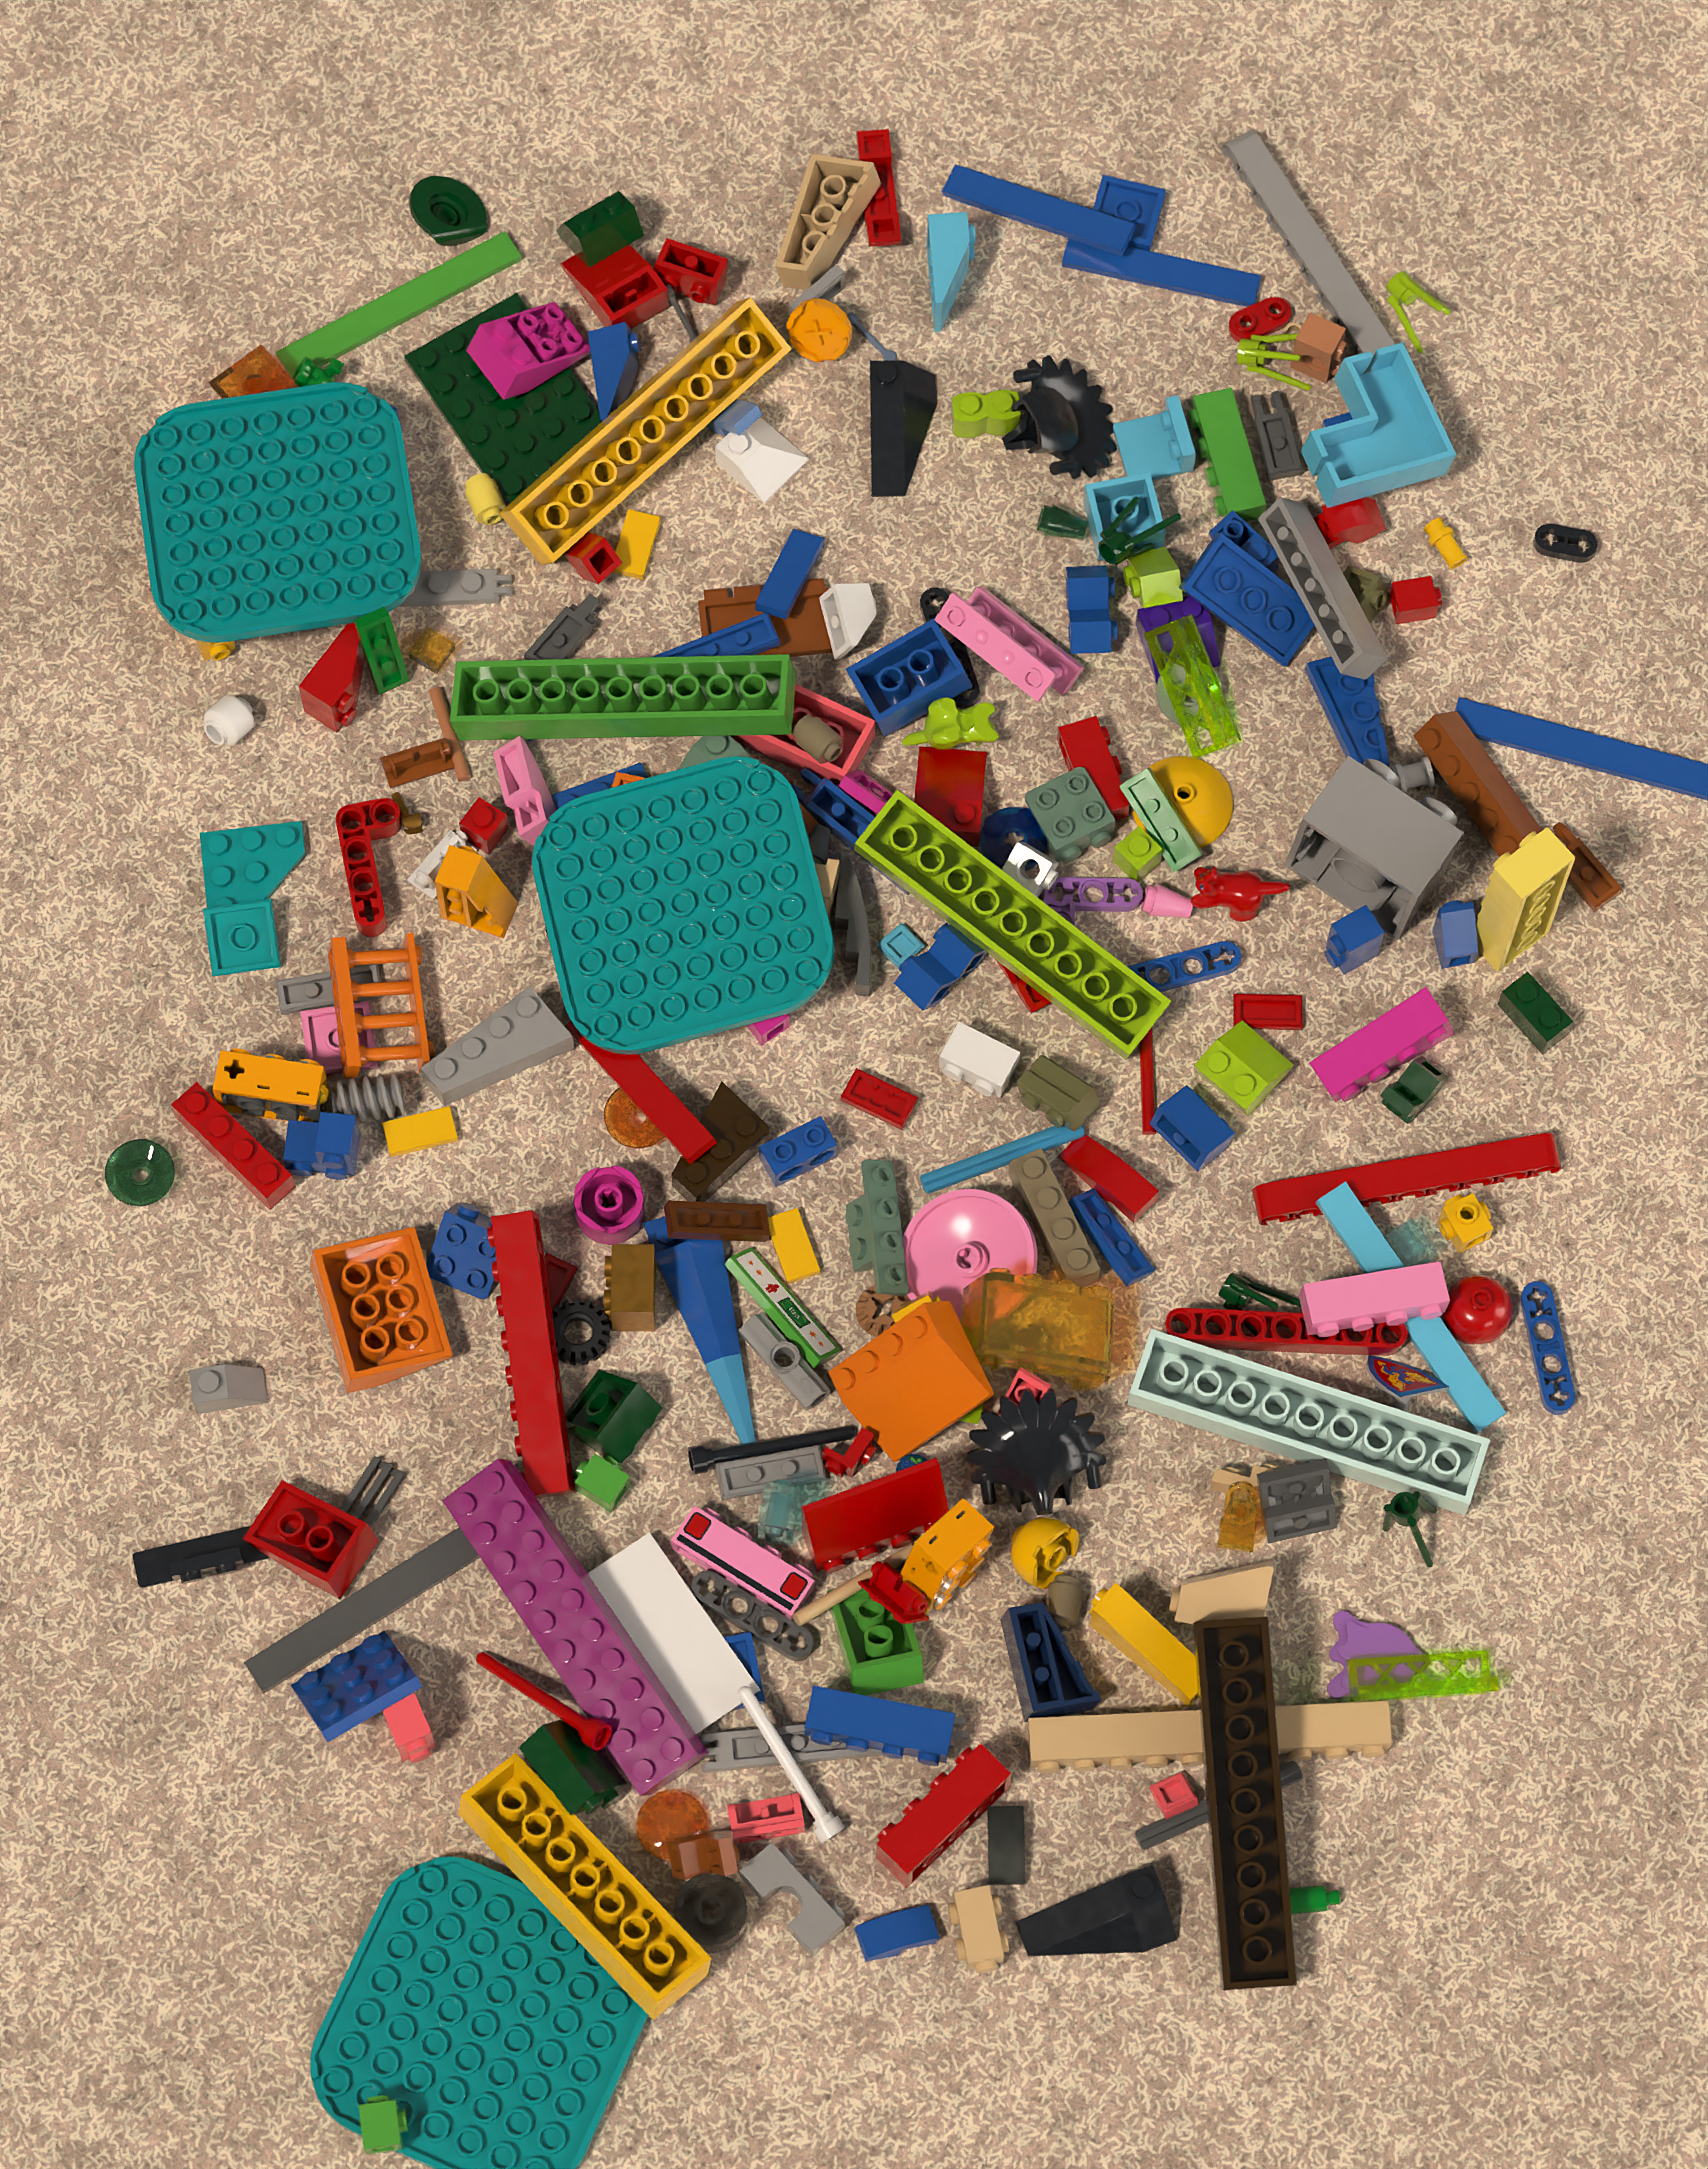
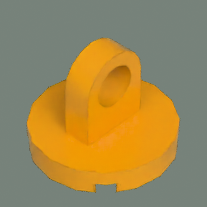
M812 298L802 301L793 309L786 324L787 331L789 330L791 337L789 341L792 347L801 356L813 362L837 360L847 350L852 339V325L846 313L838 305L826 299Z

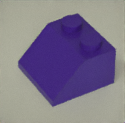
M1189 595L1184 596L1183 601L1137 610L1135 625L1156 684L1164 669L1178 660L1196 659L1208 664L1211 668L1220 666L1213 623L1209 611Z

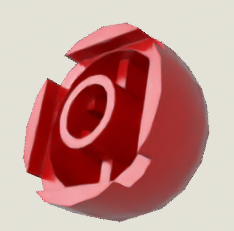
M1473 1274L1462 1277L1449 1288L1450 1302L1442 1315L1445 1326L1456 1339L1470 1345H1482L1496 1341L1505 1333L1512 1318V1302L1508 1291L1498 1280L1488 1275Z

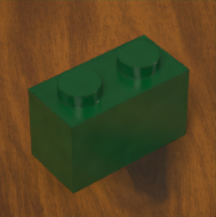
M1528 971L1501 992L1497 1005L1542 1055L1569 1035L1573 1024L1572 1019Z

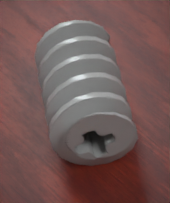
M395 1073L391 1074L389 1084L385 1083L382 1075H378L375 1086H372L368 1077H364L361 1088H358L354 1078L350 1079L348 1089H344L340 1080H336L334 1091H331L333 1113L355 1115L357 1113L361 1121L365 1122L369 1111L372 1112L376 1120H380L383 1109H385L389 1118H394L396 1108L399 1107L402 1115L405 1117L402 1087Z

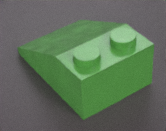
M864 1589L830 1608L852 1693L866 1696L924 1683L922 1653L912 1623L903 1624L896 1621L892 1617V1613L882 1604L873 1601L869 1597V1593Z

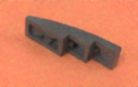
M842 854L835 929L848 930L845 962L858 963L856 995L869 996L871 949L868 918L861 887L850 857L847 854Z

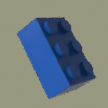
M934 618L846 668L853 685L884 737L926 714L929 705L933 701L946 697L952 699L972 687L964 668Z

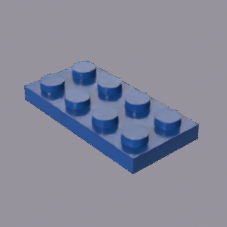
M1216 533L1179 586L1187 595L1283 667H1286L1314 626L1297 591L1222 533Z

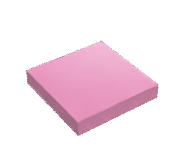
M369 1001L354 1003L355 1013H360L361 1016L371 1015ZM334 1006L300 1011L307 1059L318 1062L319 1066H324L326 1076L342 1074ZM365 1029L361 1033H357L359 1045H364L365 1048H375L373 1029ZM378 1061L366 1062L365 1066H361L360 1071L378 1068Z

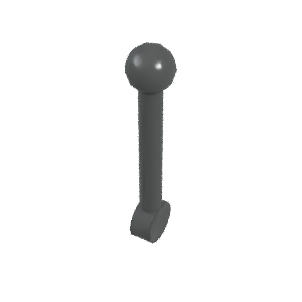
M667 284L665 286L668 289V299L690 337L689 343H691L699 335L695 334L675 297L672 287Z

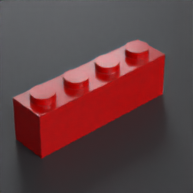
M195 1082L171 1104L175 1118L269 1210L295 1188L292 1174L198 1082Z

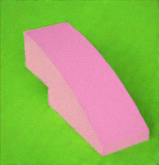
M518 736L494 751L493 755L504 802L513 809L519 836L534 846L537 836L541 835L549 822L548 818L556 811L544 777L524 738Z

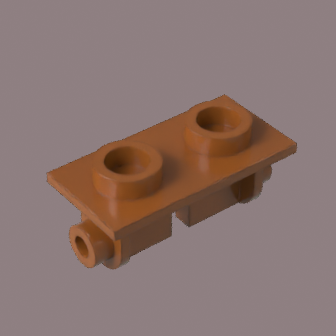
M445 737L380 757L390 789L454 769L455 767Z

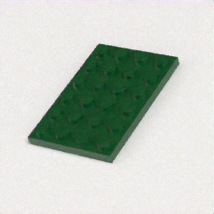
M518 293L511 295L404 356L405 362L479 471L489 474L490 478L496 481L506 506L601 423L598 409L569 367L529 392L503 400L466 351L479 325L529 310Z

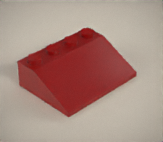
M937 1457L802 1506V1535L816 1572L824 1569L826 1573L839 1571L846 1566V1561L857 1557L859 1561L872 1559L879 1554V1549L892 1545L893 1549L907 1546L913 1541L911 1537L925 1533L949 1511V1506Z

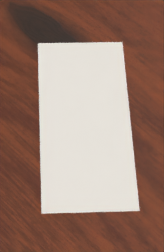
M650 1532L588 1573L696 1734L742 1703L738 1696V1690L742 1686H748L754 1694L760 1691L757 1684Z

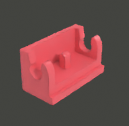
M799 1793L727 1805L730 1828L736 1844L805 1833Z

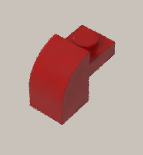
M1369 497L1328 508L1326 505H1323L1321 507L1323 512L1313 518L1330 550L1346 540L1356 544L1363 543L1386 529L1376 500Z

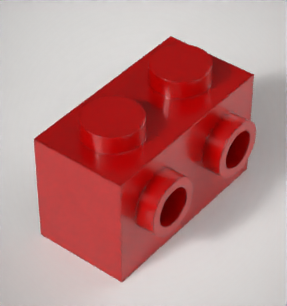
M666 238L655 262L654 271L665 285L669 284L674 292L690 297L697 303H707L716 306L727 281L728 259Z

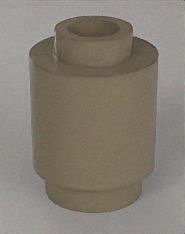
M809 714L798 721L792 731V736L796 738V744L820 764L827 761L830 763L835 761L843 750L841 746L843 738L819 717L813 718Z
M1066 1575L1055 1576L1054 1582L1049 1584L1045 1606L1060 1631H1068L1069 1627L1077 1625L1084 1591L1081 1589L1082 1581Z

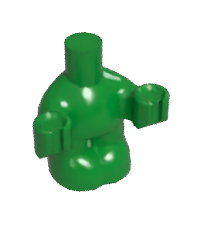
M304 357L294 372L290 385L296 388L336 382L335 376L341 373L344 363L333 358L329 365L322 369L315 365L311 359Z

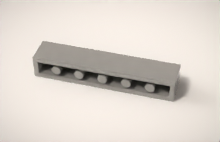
M1280 497L1258 519L1340 674L1366 680L1389 658L1306 504Z

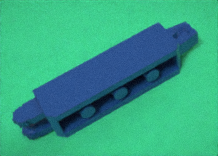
M803 768L799 774L806 783L815 789L807 796L799 787L792 783L790 784L803 807L820 825L827 827L836 838L906 895H909L910 893L854 850L855 842L875 817L826 778L821 780L807 768Z

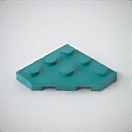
M302 821L200 833L207 908L269 899L293 868L306 856Z

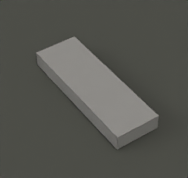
M378 964L357 966L349 969L351 981L356 980L357 984L381 982ZM330 971L275 981L281 1015L334 1006ZM383 996L359 997L357 1001L353 1002L383 998Z
M820 1445L715 1465L722 1501L827 1480Z

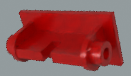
M877 1561L871 1567V1579L858 1581V1585L869 1593V1597L889 1610L896 1621L903 1624H911L929 1620L930 1617L924 1613L928 1607L926 1595L909 1581H903L899 1589L898 1587L903 1576L887 1562Z

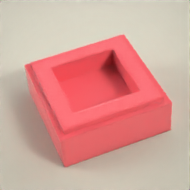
M1183 1772L1149 1786L1153 1798L1166 1820L1198 1806L1197 1797Z

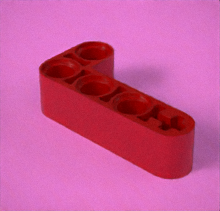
M389 798L348 804L339 809L336 814V826L355 923L358 931L366 937L381 935L387 926L371 841L392 837L401 829L400 809L398 804ZM384 814L394 817L387 823L378 821V818ZM349 821H357L360 823V825L354 829H347L344 827V825ZM355 852L366 853V856L361 860L350 858ZM362 883L373 885L371 889L365 892L356 889ZM371 905L374 921L367 922L365 906Z

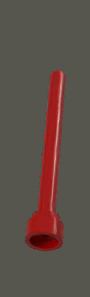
M486 1652L477 1654V1664L577 1729L584 1744L597 1751L608 1743L612 1735V1727L600 1718L586 1719Z

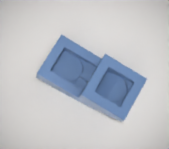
M734 400L706 426L711 431L724 437L730 432L740 436L763 414L757 404L745 400Z

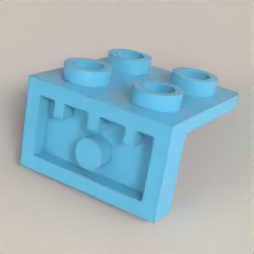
M1179 395L1165 398L1164 411H1160V414L1113 425L1114 436L1126 476L1150 472L1152 480L1193 471L1196 453Z

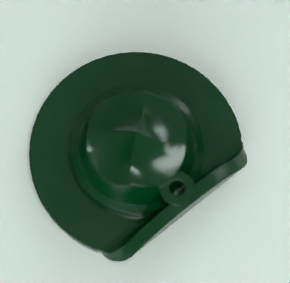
M445 176L426 177L417 182L410 192L409 209L412 217L418 226L439 245L456 246L480 237L487 229V214L482 201L473 190L455 179Z

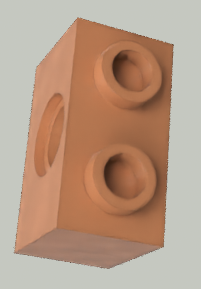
M1309 313L1295 339L1293 354L1299 355L1300 360L1292 361L1290 368L1323 383H1327L1331 374L1336 375L1344 359L1343 355L1348 344L1343 341L1346 328Z

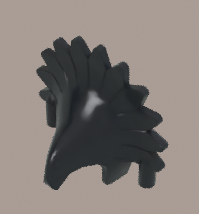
M1050 355L1043 357L1042 366L1036 360H1030L1027 363L1028 368L1015 370L1013 373V379L1016 383L1031 381L1032 386L1031 391L1011 407L1013 412L1026 411L1019 425L1002 437L1005 449H1029L1027 450L1029 454L1048 453L1055 456L1061 461L1050 464L1049 470L1052 475L1069 473L1073 479H1077L1081 476V470H1083L1090 478L1096 476V465L1102 469L1110 465L1105 453L1117 451L1116 445L1108 437V435L1114 434V424L1105 418L1112 412L1113 407L1099 402L1102 387L1100 385L1087 386V371L1081 369L1073 374L1070 361L1067 358L1061 360L1058 367Z
M1029 1388L1023 1390L1019 1405L1007 1396H1001V1414L983 1410L981 1418L987 1429H974L969 1432V1438L980 1447L967 1452L965 1455L967 1462L981 1466L971 1475V1482L973 1484H980L983 1504L991 1505L997 1502L994 1483L1006 1486L1018 1513L1022 1512L1021 1505L1032 1502L1037 1516L1052 1514L1054 1498L1066 1499L1067 1505L1072 1504L1075 1474L1086 1470L1088 1488H1101L1102 1481L1099 1466L1105 1465L1107 1460L1105 1455L1093 1449L1105 1441V1435L1101 1432L1088 1431L1095 1421L1094 1414L1089 1412L1075 1416L1078 1405L1075 1397H1071L1057 1406L1056 1395L1053 1389H1048L1038 1402Z

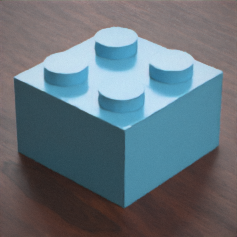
M1150 472L1085 484L1083 504L1098 561L1104 560L1098 549L1099 542L1103 540L1100 533L1113 523L1135 496L1139 497V502L1116 531H1126L1133 538L1163 521ZM1165 528L1135 544L1132 549L1149 543L1154 544L1153 549L1162 548L1164 546Z

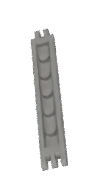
M497 569L421 571L413 591L398 607L499 603V597L513 596V589L511 587H499V585H512V576L507 574L499 575Z
M964 1716L955 1717L954 1727L966 1725ZM805 1724L775 1727L797 1764L883 1756L881 1750L868 1748L867 1752H858L846 1748V1743L832 1741L831 1745L814 1743L810 1740V1736H805ZM759 1729L711 1733L699 1736L703 1744H714L715 1746L714 1748H706L709 1754L703 1758H716V1762L703 1763L702 1772L709 1773L781 1766ZM953 1731L949 1749L954 1748L953 1741L968 1739L967 1731Z

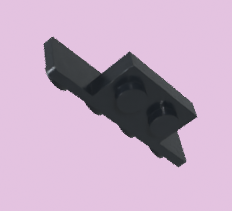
M251 1526L140 1551L132 1555L140 1588L181 1580V1584L192 1583L202 1580V1574L216 1571L217 1576L237 1572V1566L271 1558L244 1541L243 1537Z

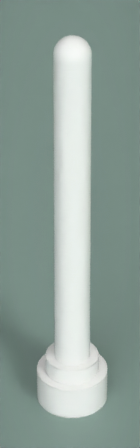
M742 1686L738 1690L740 1700L815 1819V1822H813L816 1828L814 1833L820 1843L826 1841L845 1829V1826L838 1816L834 1817L831 1811L827 1813L751 1688Z

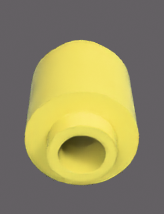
M487 473L477 474L469 478L465 482V496L476 521L486 525L500 522L503 518L499 513L507 506L496 481L490 478Z

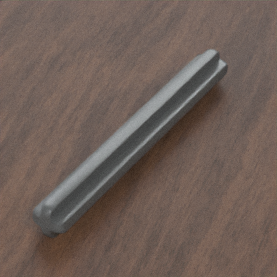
M1290 1761L1280 1766L1281 1789L1303 1778L1301 1769L1295 1761ZM1206 1799L1199 1802L1198 1806L1167 1820L1163 1818L1138 1829L1135 1832L1138 1845L1142 1850H1147L1207 1823Z

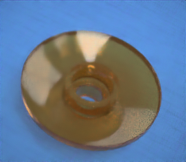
M620 1088L611 1094L604 1108V1122L607 1131L615 1141L629 1148L642 1149L651 1147L665 1138L647 1118L642 1124L633 1122L632 1118L634 1115L643 1113Z

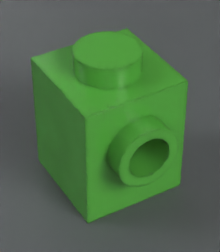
M594 1453L589 1462L587 1460L581 1462L573 1477L576 1479L575 1488L577 1492L611 1513L630 1487V1476L621 1471L622 1465L609 1456L601 1458Z
M387 2095L367 2098V2104L359 2105L363 2149L366 2155L403 2150L401 2132L408 2131L405 2109H398L396 2100H389Z

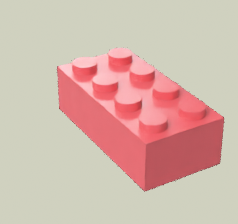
M795 684L792 731L798 721L809 714L813 718L819 717L843 738L841 744L843 750L835 761L831 763L827 761L820 764L796 744V738L792 734L731 735V737L736 742L799 772L803 768H807L821 780L826 778L838 787L844 775L857 771L875 738L876 721Z

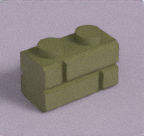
M1040 1055L1035 1060L1030 1070H1026L1017 1080L1016 1084L1021 1094L1019 1099L1022 1104L1032 1112H1035L1037 1109L1044 1112L1046 1119L1057 1128H1061L1064 1125L1071 1131H1076L1086 1121V1117H1089L1096 1110L1100 1102L1093 1086L1044 1055Z

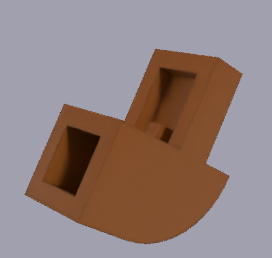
M732 1831L707 1832L666 1842L674 1878L687 1880L711 1873L723 1876L738 1873L737 1867H739L740 1857Z

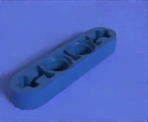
M1221 941L1127 967L1139 976V972L1144 971V980L1159 992L1235 972L1240 964L1241 951L1234 943ZM1221 951H1226L1227 955L1234 956L1231 958L1229 965H1225L1223 960L1212 963L1213 970H1208L1206 954L1210 955V961L1218 959ZM1190 959L1197 960L1201 964L1202 970L1196 975H1190L1183 969L1184 962ZM1156 968L1165 969L1169 974V979L1164 983H1155L1150 978V972Z
M1533 1281L1528 1283L1520 1296L1521 1309L1542 1404L1549 1413L1562 1415L1571 1409L1575 1401L1574 1387L1553 1293L1547 1284ZM1533 1290H1537L1539 1296L1545 1295V1299L1541 1302L1542 1314L1531 1318L1530 1314L1536 1315L1537 1308L1535 1302L1528 1301L1527 1298L1531 1297ZM1549 1311L1550 1315H1546L1543 1313ZM1541 1323L1549 1325L1553 1330V1337L1549 1340L1538 1339L1535 1336L1534 1327ZM1546 1357H1554L1559 1361L1561 1369L1554 1374L1547 1373L1543 1370L1541 1361ZM1564 1378L1565 1382L1559 1381L1558 1388L1559 1393L1567 1395L1568 1398L1564 1400L1563 1406H1558L1556 1401H1550L1549 1398L1554 1394L1553 1382ZM1545 1381H1550L1552 1383L1546 1385Z

